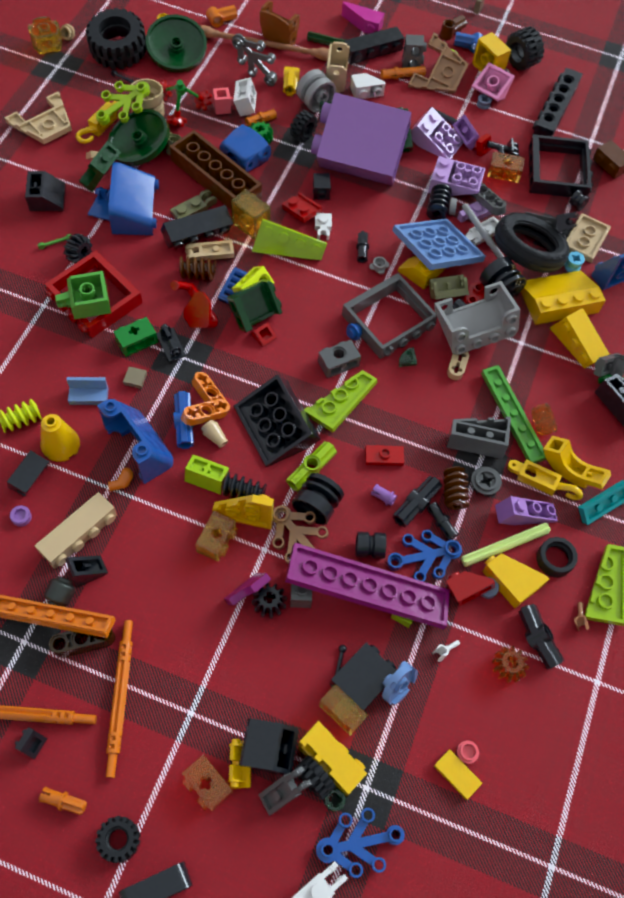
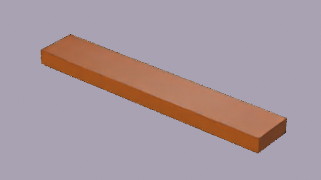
M0 595V618L103 638L108 637L116 621L115 617L111 615Z

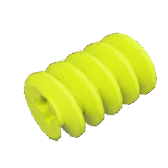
M29 399V405L23 401L22 408L15 404L14 411L6 407V414L0 409V424L5 434L7 433V427L14 431V425L20 429L22 428V422L28 426L29 419L36 423L37 416L41 420L42 417L36 403L32 399Z

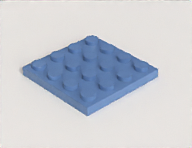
M448 219L394 225L392 230L429 270L484 262L486 257Z

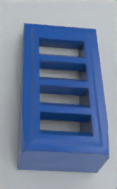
M234 267L218 296V300L229 304L228 296L225 294H234L230 288L248 272Z

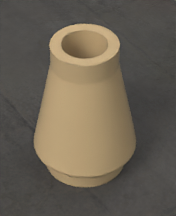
M210 420L201 428L203 435L219 448L228 443L217 422Z

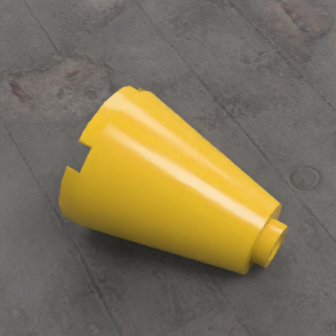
M49 414L41 421L40 447L43 454L49 460L56 462L67 461L69 457L78 452L80 447L78 434L58 415Z

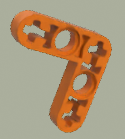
M197 372L192 379V385L204 403L188 406L184 409L181 420L189 426L223 418L230 409L229 403L211 378L204 372ZM207 392L212 393L215 397L209 396ZM202 410H206V411H208L210 414H209V415H208V414H205V413L202 412Z

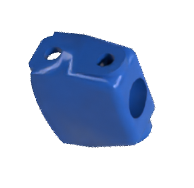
M243 124L234 129L221 142L219 148L221 152L246 172L260 167L271 156V146L255 130Z

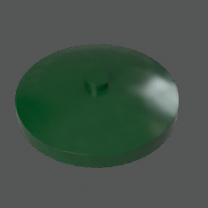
M175 14L166 15L154 21L149 27L146 34V49L151 60L160 68L170 72H186L194 69L203 61L207 50V40L201 26L191 18Z
M143 109L138 114L134 112L129 113V121L126 123H122L119 120L112 128L108 142L121 151L116 159L117 162L128 166H138L151 161L162 152L169 140L170 129L162 114L155 110Z

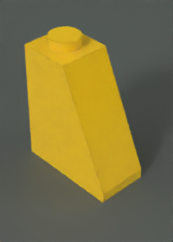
M502 553L497 557L493 555L486 560V566L482 571L487 577L495 579L499 585V591L514 608L518 607L549 580L546 575Z

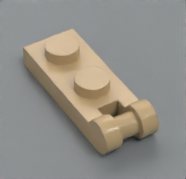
M232 240L191 243L185 246L186 258L189 257L190 262L193 261L194 257H196L197 261H200L201 258L203 260H208V258L210 260L234 258Z

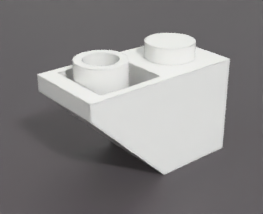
M367 73L351 75L350 89L353 97L366 99L384 96L385 81Z

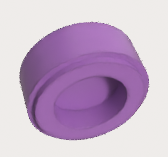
M19 505L11 510L10 519L14 525L22 527L31 521L32 514L26 506Z

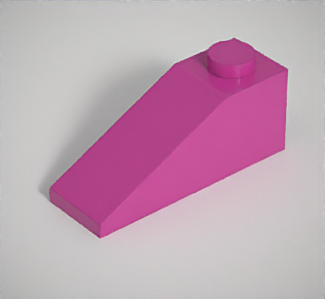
M343 1L341 16L364 33L370 34L381 30L385 13Z

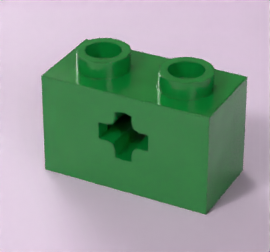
M147 317L138 319L129 325L122 326L113 331L115 340L125 357L158 343L156 331Z

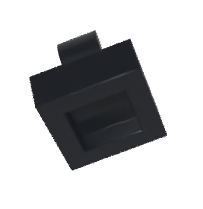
M28 727L27 730L22 731L23 736L21 739L15 742V748L35 760L47 738Z

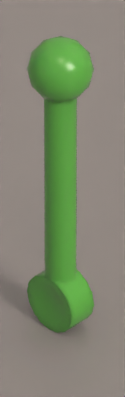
M67 234L66 237L47 243L40 242L38 243V248L43 250L46 246L65 241L72 234Z

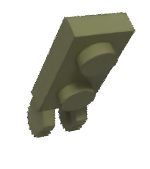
M208 189L171 208L170 213L175 219L207 211L208 208L216 204L217 198L215 196L211 197L212 193Z

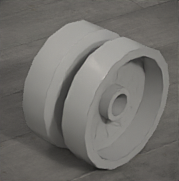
M319 69L307 72L300 79L296 88L298 98L313 112H320L324 102L331 103L336 92L335 84Z

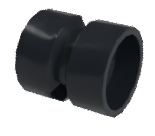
M357 531L356 557L368 558L371 555L373 558L385 559L386 533L375 532L372 536L369 532Z

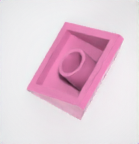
M488 63L473 83L472 88L499 101L506 97L515 76Z

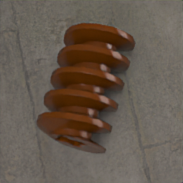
M181 256L179 262L181 278L185 279L186 275H188L189 279L195 276V279L199 280L201 276L202 280L205 281L208 276L209 280L213 281L216 274V259L213 264H211L210 258H208L206 263H204L203 258L197 263L196 257L190 262L189 257L186 258V261H183Z
M449 467L443 472L444 504L449 509L460 510L469 507V503L465 502L469 500V496L466 495L469 489L466 488L468 486V481H466L468 475L463 473L466 470L464 467Z

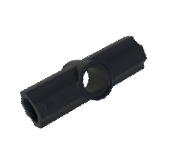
M429 476L418 489L415 488L411 491L403 505L392 516L399 526L406 527L418 513L421 514L427 508L431 499L442 488L440 480L435 476Z

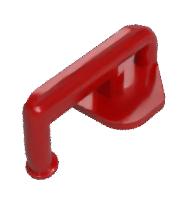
M173 280L170 283L172 290H187L192 298L183 312L184 318L190 327L215 328L218 325V319L211 309V301L206 293L199 291L193 283Z

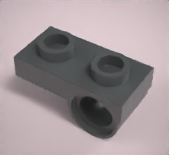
M614 353L599 357L594 366V375L601 377L608 374L612 376L619 374L623 377L624 355Z

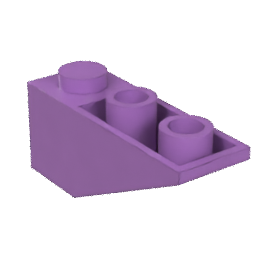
M510 496L495 505L498 523L526 525L558 521L554 503Z

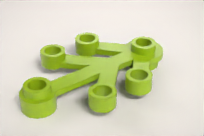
M117 81L114 84L118 93L123 91L131 92L128 95L111 94L110 91L104 90L101 93V97L105 102H118L105 111L99 110L97 112L96 119L98 123L103 126L109 124L111 120L110 115L122 107L123 110L118 114L122 123L129 121L130 107H132L134 113H141L143 110V98L147 97L150 93L149 84L141 81L136 85H124L122 81ZM136 98V102L131 106L132 100Z

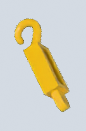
M118 101L113 103L106 102L99 110L105 111ZM118 111L110 115L111 120L109 124L104 126L98 123L96 112L88 119L89 127L80 129L76 133L77 141L82 144L93 141V136H90L88 139L81 138L82 135L93 133L99 137L118 118Z
M527 459L525 463L517 460H511L508 463V470L517 474V480L551 496H553L555 490H563L576 494L566 493L565 496L569 499L581 500L583 498V492L579 487L560 483L562 475ZM528 470L535 473L536 476L532 477L526 474L525 471Z

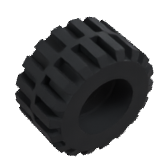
M524 27L511 33L507 38L506 45L511 49L509 62L516 70H526L542 61L545 51L543 47L544 42L542 41V36L539 35L540 33L534 27Z

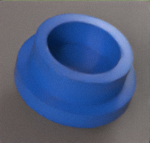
M357 323L347 325V336L354 341L360 339L363 333L360 325Z

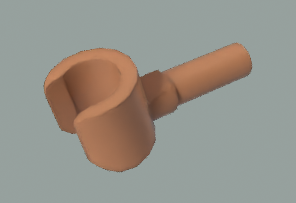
M578 602V616L574 618L578 631L581 625H585L586 630L589 629L587 618L583 614L582 602Z

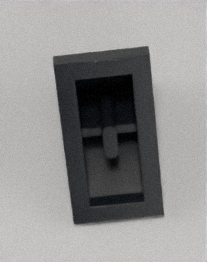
M101 555L67 557L65 559L78 587L108 573Z

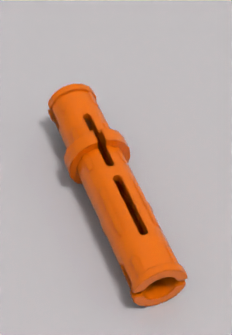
M426 67L381 69L380 76L382 80L412 77L414 72L425 76Z

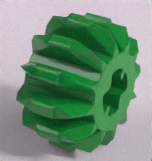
M257 121L256 124L251 123V126H249L251 129L259 133L268 144L272 143L273 128L270 127V124H265L264 121L262 123Z

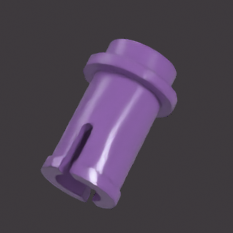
M378 484L374 486L371 492L372 496L384 501L385 505L389 504L392 506L397 498L394 491L390 492Z

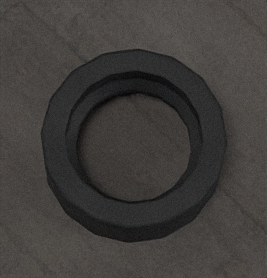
M560 537L549 538L543 542L536 556L539 568L545 574L557 578L570 573L578 559L577 551L572 543ZM550 547L561 549L567 555V565L559 568L550 564L545 555L547 549Z

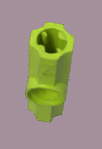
M324 441L311 455L306 456L304 462L286 479L289 487L297 492L301 490L302 484L306 481L308 475L320 473V470L337 454V450L330 442ZM308 465H314L316 467L309 468Z

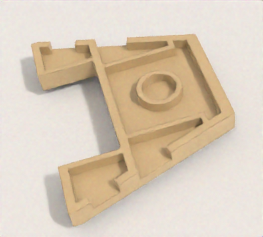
M59 92L46 97L47 103L52 107L51 109L27 121L17 111L4 117L8 125L43 144L72 131Z

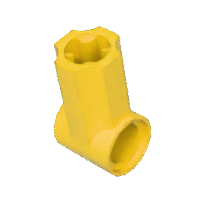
M284 67L283 92L287 96L296 94L300 68Z

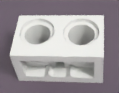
M251 77L238 80L235 84L233 102L240 116L255 113L257 92Z

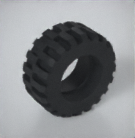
M118 8L113 10L105 9L104 12H98L97 16L94 15L87 25L86 38L91 55L96 62L106 68L124 69V67H132V64H137L147 51L143 22L131 11L128 12L123 8L122 10ZM115 37H125L121 40L110 41V39Z

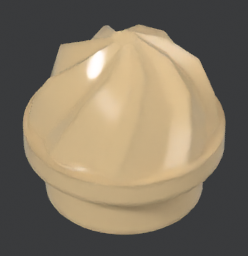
M64 24L60 28V35L65 40H72L75 36V30L73 26Z

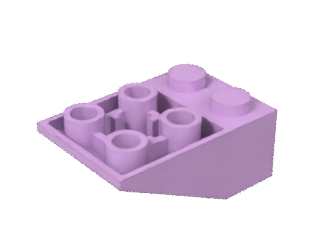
M433 107L411 129L412 141L418 147L437 156L451 159L463 144L460 136Z
M439 156L428 193H431L432 188L437 184L450 186L452 189L451 196L479 193L486 168Z

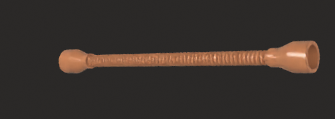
M201 25L206 39L225 38L232 40L234 34L219 32V30H214L210 26ZM245 37L246 40L257 43L259 41L256 38ZM262 40L266 47L310 54L319 60L328 61V48L308 49Z

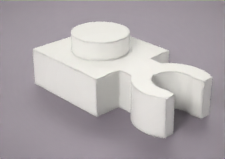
M316 213L315 230H318L317 239L320 240L321 235H326V239L329 240L330 231L332 230V214Z

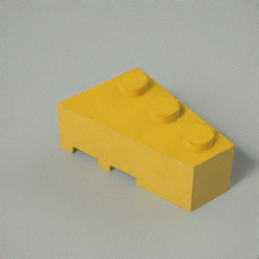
M583 308L550 327L552 332L583 368L595 363L599 357L610 355Z
M319 721L299 742L298 749L305 756L309 755L327 772L335 786L346 797L367 774L364 770L366 767L358 759L354 760L349 754L348 749L338 742Z

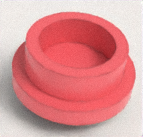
M466 740L458 745L457 756L463 763L472 764L479 757V749L474 742Z

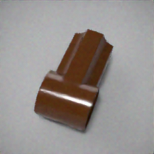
M461 15L452 20L445 19L442 24L440 37L443 40H451L453 34L467 26L466 17Z

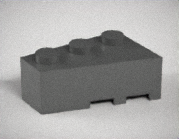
M490 417L487 420H477V418L453 419L448 434L447 448L503 459L509 444L511 417L497 420L494 417Z

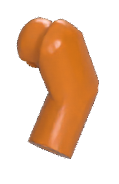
M123 468L118 480L108 482L109 491L128 487L133 478L132 470L130 468Z

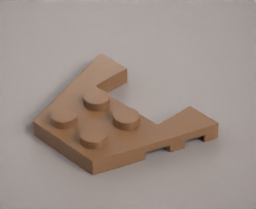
M433 33L427 47L441 53L429 79L414 72L408 87L455 93L468 67V63L455 51L453 52L448 47V44L442 41L436 33Z

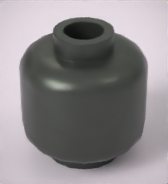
M58 576L57 579H51L44 592V598L49 600L48 604L68 606L76 591V588L73 586L74 582Z

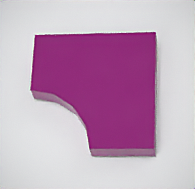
M255 573L226 596L224 600L229 605H235L248 595L256 593L271 578L267 573Z

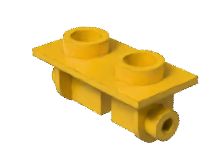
M232 739L229 744L232 765H229L228 783H230L231 789L251 788V768L239 765L243 746L241 739Z

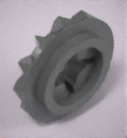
M490 467L477 468L470 479L472 487L476 489L477 493L480 492L484 496L495 494L502 485L501 476ZM483 478L490 481L488 486L486 483H481Z

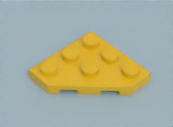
M253 494L214 502L212 509L213 517L271 530L274 499L264 494L259 496Z

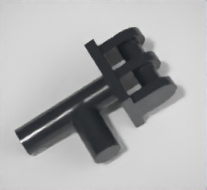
M513 138L509 140L507 145L492 141L487 142L488 148L498 150L499 159L504 158L507 161L508 159L517 160L520 157L519 145L514 142Z

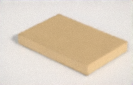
M581 213L575 223L578 225L572 228L566 241L569 245V253L579 252L586 261L592 263L611 226Z

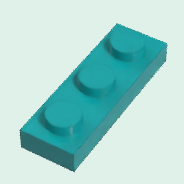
M624 480L619 481L578 506L582 523L589 525L624 503Z

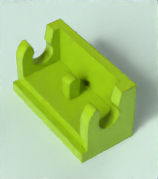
M192 455L185 468V482L221 495L229 467Z

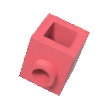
M228 87L213 89V104L216 115L231 113V106H234Z

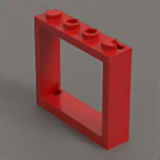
M97 250L44 284L47 290L45 294L49 297L50 301L54 300L56 302L55 295L61 294L59 291L67 286V279L70 276L85 274L96 267L99 271H103L104 276L126 296L111 307L110 314L99 315L90 322L86 318L74 319L71 308H59L61 312L65 311L72 323L76 322L82 333H87L91 338L143 303L141 292Z

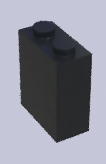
M365 643L329 683L360 714L384 690L383 681L389 674L393 675L396 672V666L390 660L383 659L379 655L380 651L374 645H369L368 643Z

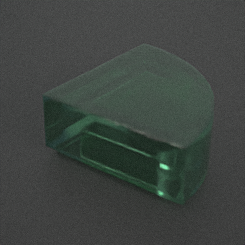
M414 347L406 349L400 356L398 366H416L417 359Z

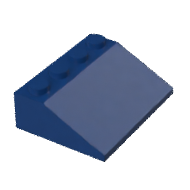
M624 254L614 256L605 262H599L594 267L591 276L602 291L624 282Z

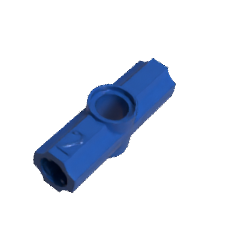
M456 32L453 46L468 48L472 53H475L478 38L483 35L481 33L471 35Z
M179 391L174 394V427L176 429L177 447L182 449H189L194 446V426L186 425L181 420L184 409L191 406V395L186 391Z

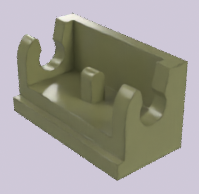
M462 274L429 279L430 298L432 299L469 295L467 277H464Z

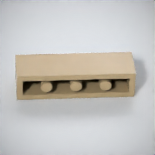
M99 492L96 493L39 541L35 548L54 569L64 565L67 557L71 556L74 552L80 551L90 538H95L105 525H110L117 516L115 507Z

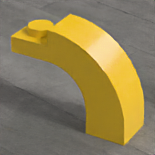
M552 436L543 448L545 457L551 467L558 474L562 475L563 478L579 487L586 489L589 485L603 489L611 477L610 470L587 464L579 459L571 448L570 440Z

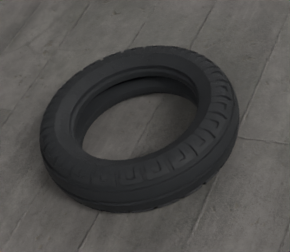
M510 213L505 215L496 225L494 237L497 246L507 257L524 268L526 267L541 273H550L557 271L566 263L569 256L568 242L556 228L544 220L525 213ZM515 233L532 237L544 245L549 252L532 248L520 240Z

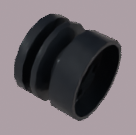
M507 256L498 258L490 263L480 275V282L484 287L502 281L512 298L518 295L527 283L525 276L516 269V265ZM498 288L492 289L490 294L495 293Z
M311 473L302 484V489L297 492L291 504L297 512H313L316 516L315 523L326 525L334 513V508H337L339 502L343 499L344 492L332 479L319 473ZM308 515L306 519L311 521L313 516Z

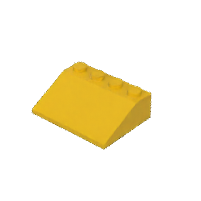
M581 270L527 280L525 287L521 291L535 325L562 320L582 308L587 315L599 313L606 301L600 287Z

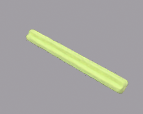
M547 523L540 524L462 556L461 562L464 567H468L493 555L495 556L549 534L551 529Z

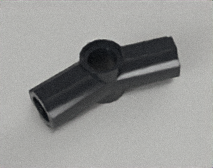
M531 604L522 607L519 614L527 631L525 633L526 640L534 650L536 649L547 670L564 662V658L553 641V634L550 628L543 622L537 606Z

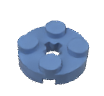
M403 661L393 675L389 674L384 679L383 685L385 688L382 698L390 705L391 703L394 705L399 703L410 691L407 688L410 682L415 683L418 671L406 661Z

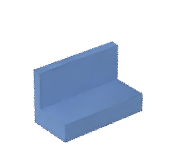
M67 377L69 405H98L108 400L109 388L105 377Z

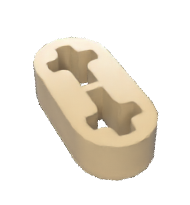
M468 351L463 354L452 355L447 370V375L450 379L460 380L469 359ZM459 355H462L461 361H458ZM455 367H458V373H454Z

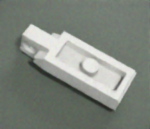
M493 216L481 223L490 237L494 236L495 228L499 221ZM475 226L466 233V237L475 246L485 241Z

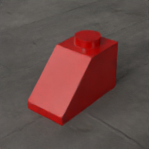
M466 571L461 573L455 572L446 580L447 587L459 607L495 588V581L492 578Z

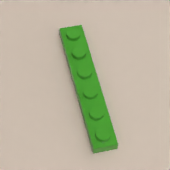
M497 365L483 369L481 375L504 418L511 417L510 430L525 458L533 463L545 461L546 457L543 446L500 366Z

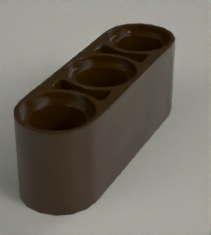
M111 629L107 638L99 639L98 636L67 631L54 635L49 641V648L57 657L66 658L109 647L115 641V634ZM86 636L87 641L79 645L78 640ZM60 642H66L63 649L56 650Z

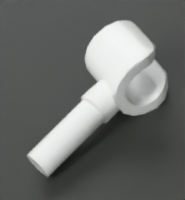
M456 640L447 646L441 644L432 654L439 653L441 657L437 661L441 662L451 649L460 645V642Z

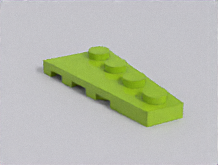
M263 219L252 252L321 260L327 242Z
M362 370L345 381L343 386L333 389L325 398L321 397L316 401V404L310 408H305L304 411L310 419L333 433L377 384V378Z
M611 544L605 546L584 614L587 620L624 626V547Z

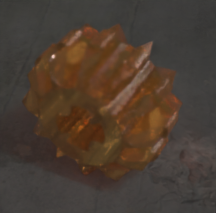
M539 404L532 408V418L541 436L550 435L557 431L555 416L549 404Z
M504 646L501 648V651H497L494 654L496 658L492 660V664L496 665V667L493 669V672H500L498 679H502L505 676L507 683H510L512 679L517 683L520 681V677L524 678L526 676L525 670L529 669V665L524 662L528 660V657L521 656L522 650L515 652L514 646H511L509 650ZM509 661L513 663L511 667L508 666Z

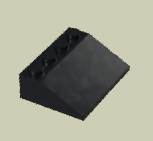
M279 374L234 405L237 414L267 467L306 450L321 439L288 381Z

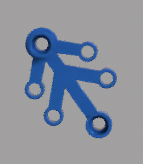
M424 530L420 537L422 542H432L440 548L432 549L416 540L413 535L405 534L402 538L403 546H412L419 550L420 553L406 556L392 553L387 559V566L394 571L401 569L402 565L424 561L420 570L414 574L413 579L418 580L416 576L421 575L423 580L419 581L425 582L426 574L435 558L444 556L440 565L435 567L432 572L434 579L441 580L445 576V570L450 561L459 558L462 554V546L456 540L444 541L435 536L432 531ZM424 534H428L430 538L426 539ZM405 538H409L411 543H407ZM453 548L455 553H451L448 549ZM391 561H397L398 565H392ZM435 571H441L442 575L438 576Z
M365 808L362 810L361 818L349 839L338 843L345 828L351 826L353 818L349 813H342L338 819L339 823L330 838H323L318 842L316 854L322 862L331 863L335 861L349 871L351 877L359 878L363 874L362 865L358 862L352 863L341 854V852L351 851L369 864L374 872L381 873L386 868L385 860L381 857H375L363 847L385 842L391 845H399L404 840V830L398 825H392L386 832L361 837L368 823L372 822L375 818L373 809ZM365 811L371 812L372 818L370 820L364 818ZM343 816L349 818L350 822L348 825H344L341 822ZM393 830L399 832V839L395 840L392 838ZM326 845L332 848L330 855H326L323 851ZM376 860L382 862L383 867L381 870L375 868ZM354 865L360 868L358 875H354L351 871Z

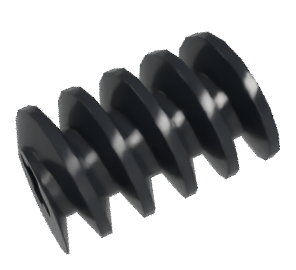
M437 184L431 190L426 211L427 216L431 220L446 218L452 193L451 187L446 184Z
M229 472L223 484V496H228L229 493L232 499L236 498L237 495L238 497L253 494L259 496L260 494H265L267 484L260 488L259 481L255 485H252V479L245 483L244 476L240 480H238V474L230 478Z

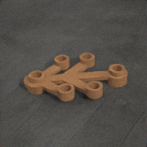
M280 505L273 510L276 532L272 544L277 550L284 548L283 532L284 526H286L290 534L285 560L289 564L288 556L291 555L292 546L294 543H297V540L301 545L314 548L304 535L326 539L329 533L325 526L318 528L296 526L292 520L305 521L308 525L314 524L316 521L315 514L311 511L306 513L291 512L287 506ZM284 513L286 515L283 519H280L278 517L279 514ZM308 515L313 516L311 521L306 520ZM325 530L326 534L321 536L319 535V531ZM277 540L282 541L280 546L275 545Z

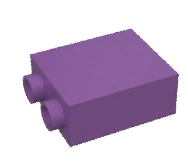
M335 92L332 104L324 102L321 110L320 122L326 123L323 135L315 134L312 142L311 154L317 155L319 167L393 186L411 125V112Z

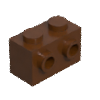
M612 140L599 146L593 160L614 179L624 173V151Z

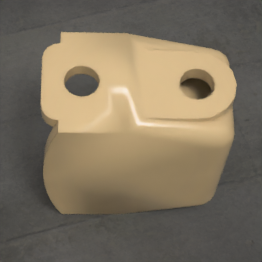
M335 41L329 47L326 76L335 84L336 93H340L345 90L350 46L347 43Z

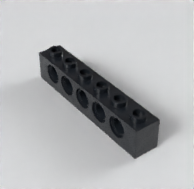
M567 67L564 73H560L557 82H555L548 96V101H545L538 115V120L534 122L532 127L534 135L553 137L578 88L583 73Z

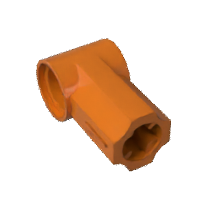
M234 5L220 9L210 7L206 11V16L212 26L218 28L223 22L236 19L237 11Z

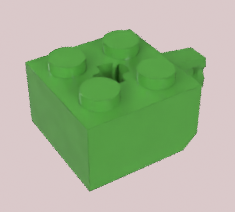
M103 271L70 276L67 279L68 291L55 295L58 308H71L74 319L111 313Z

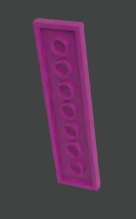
M294 543L292 546L285 579L286 583L440 629L447 627L449 589L298 543Z

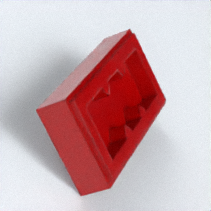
M366 445L365 463L366 465L404 466V446Z

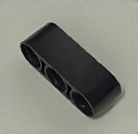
M181 862L118 893L120 898H169L193 885L185 862Z

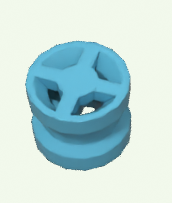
M576 251L571 252L564 264V268L568 272L580 271L585 261L584 256Z

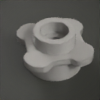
M383 257L374 258L373 263L369 265L370 270H375L378 274H384L385 269L389 267V263Z

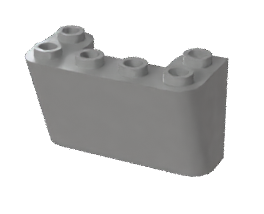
M502 281L485 286L483 300L453 309L452 298L435 303L437 318L452 353L456 355L513 337L519 329L520 308ZM498 288L495 293L489 294L492 289ZM448 305L445 310H442V306Z

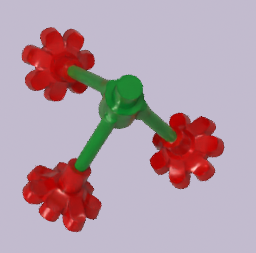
M166 80L157 81L162 85L164 102L168 100V97H172L173 93L171 90H176V109H174L172 115L167 116L166 121L168 124L175 126L178 124L180 127H184V123H187V119L180 116L181 110L179 109L181 96L185 92L195 97L194 102L197 109L202 108L203 111H206L207 105L210 106L212 104V101L209 100L212 98V94L208 93V90L204 89L202 92L194 93L185 86L182 80H177L174 86L167 85Z

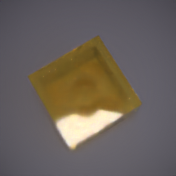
M245 189L231 200L232 221L235 226L256 240L262 220L270 221L271 207L266 202L257 198L255 194Z

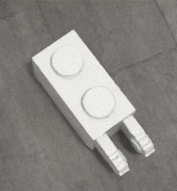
M334 861L291 898H331L335 894L334 891L348 878L345 874L339 876L335 883L329 886L324 878L336 870L338 865Z

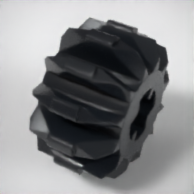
M75 233L70 235L69 239H66V245L63 246L65 248L63 254L72 263H77L93 252L91 251L92 244L90 239L82 234Z
M267 583L266 588L262 587L258 590L259 592L253 593L255 599L252 600V605L256 606L254 611L256 613L262 611V618L266 616V613L269 614L270 619L273 618V613L280 616V609L286 608V604L283 602L287 601V596L283 595V588L277 590L278 585L276 583L273 587H270V584ZM267 598H271L272 603H267Z

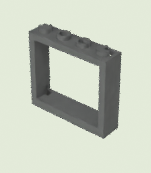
M399 273L343 304L342 316L349 324L357 323L360 325L363 332L360 337L380 359L384 356H390L399 347L403 348L412 339H418L427 330L431 331L436 326L437 321L436 313ZM397 291L424 321L383 345L356 314Z

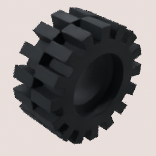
M303 110V112H300V115H296L297 118L293 119L294 123H291L292 128H290V135L301 143H305L306 140L310 139V136H313L312 133L315 132L316 123H318L317 117L307 110Z
M309 755L294 768L297 769L301 766L304 768L305 771L300 775V778L303 781H311L312 785L309 788L320 800H323L336 787L327 772Z
M115 816V818L107 819L108 821L106 823L103 822L101 829H98L96 833L98 834L97 838H95L97 851L102 858L112 863H122L127 859H131L132 855L137 852L138 845H140V832L137 825L126 817ZM116 830H123L127 835V842L123 848L115 850L110 846V835Z

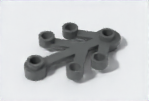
M235 34L232 38V45L238 52L237 62L244 65L248 57V74L251 77L257 74L256 64L265 75L264 82L268 86H274L277 81V74L269 71L260 60L273 64L276 56L273 53H268V55L258 53L262 52L266 47L262 40L256 43L246 40L241 34Z

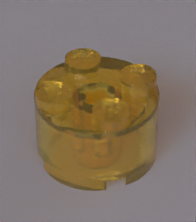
M46 16L32 20L33 23L28 25V31L33 48L39 54L60 51L63 41L59 23L55 19L53 21L50 20V17Z

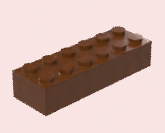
M195 130L170 145L171 161L205 189H209L216 198L237 215L262 198V184Z

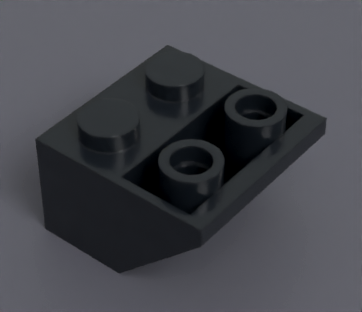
M28 171L25 199L29 211H64L65 182L46 171Z
M248 718L239 765L277 775L291 773L299 728L277 722Z

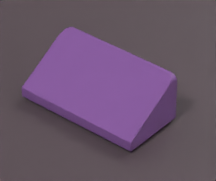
M464 114L452 126L466 147L472 150L480 136Z

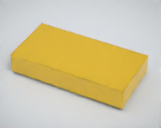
M450 749L434 765L465 800H468L482 784Z

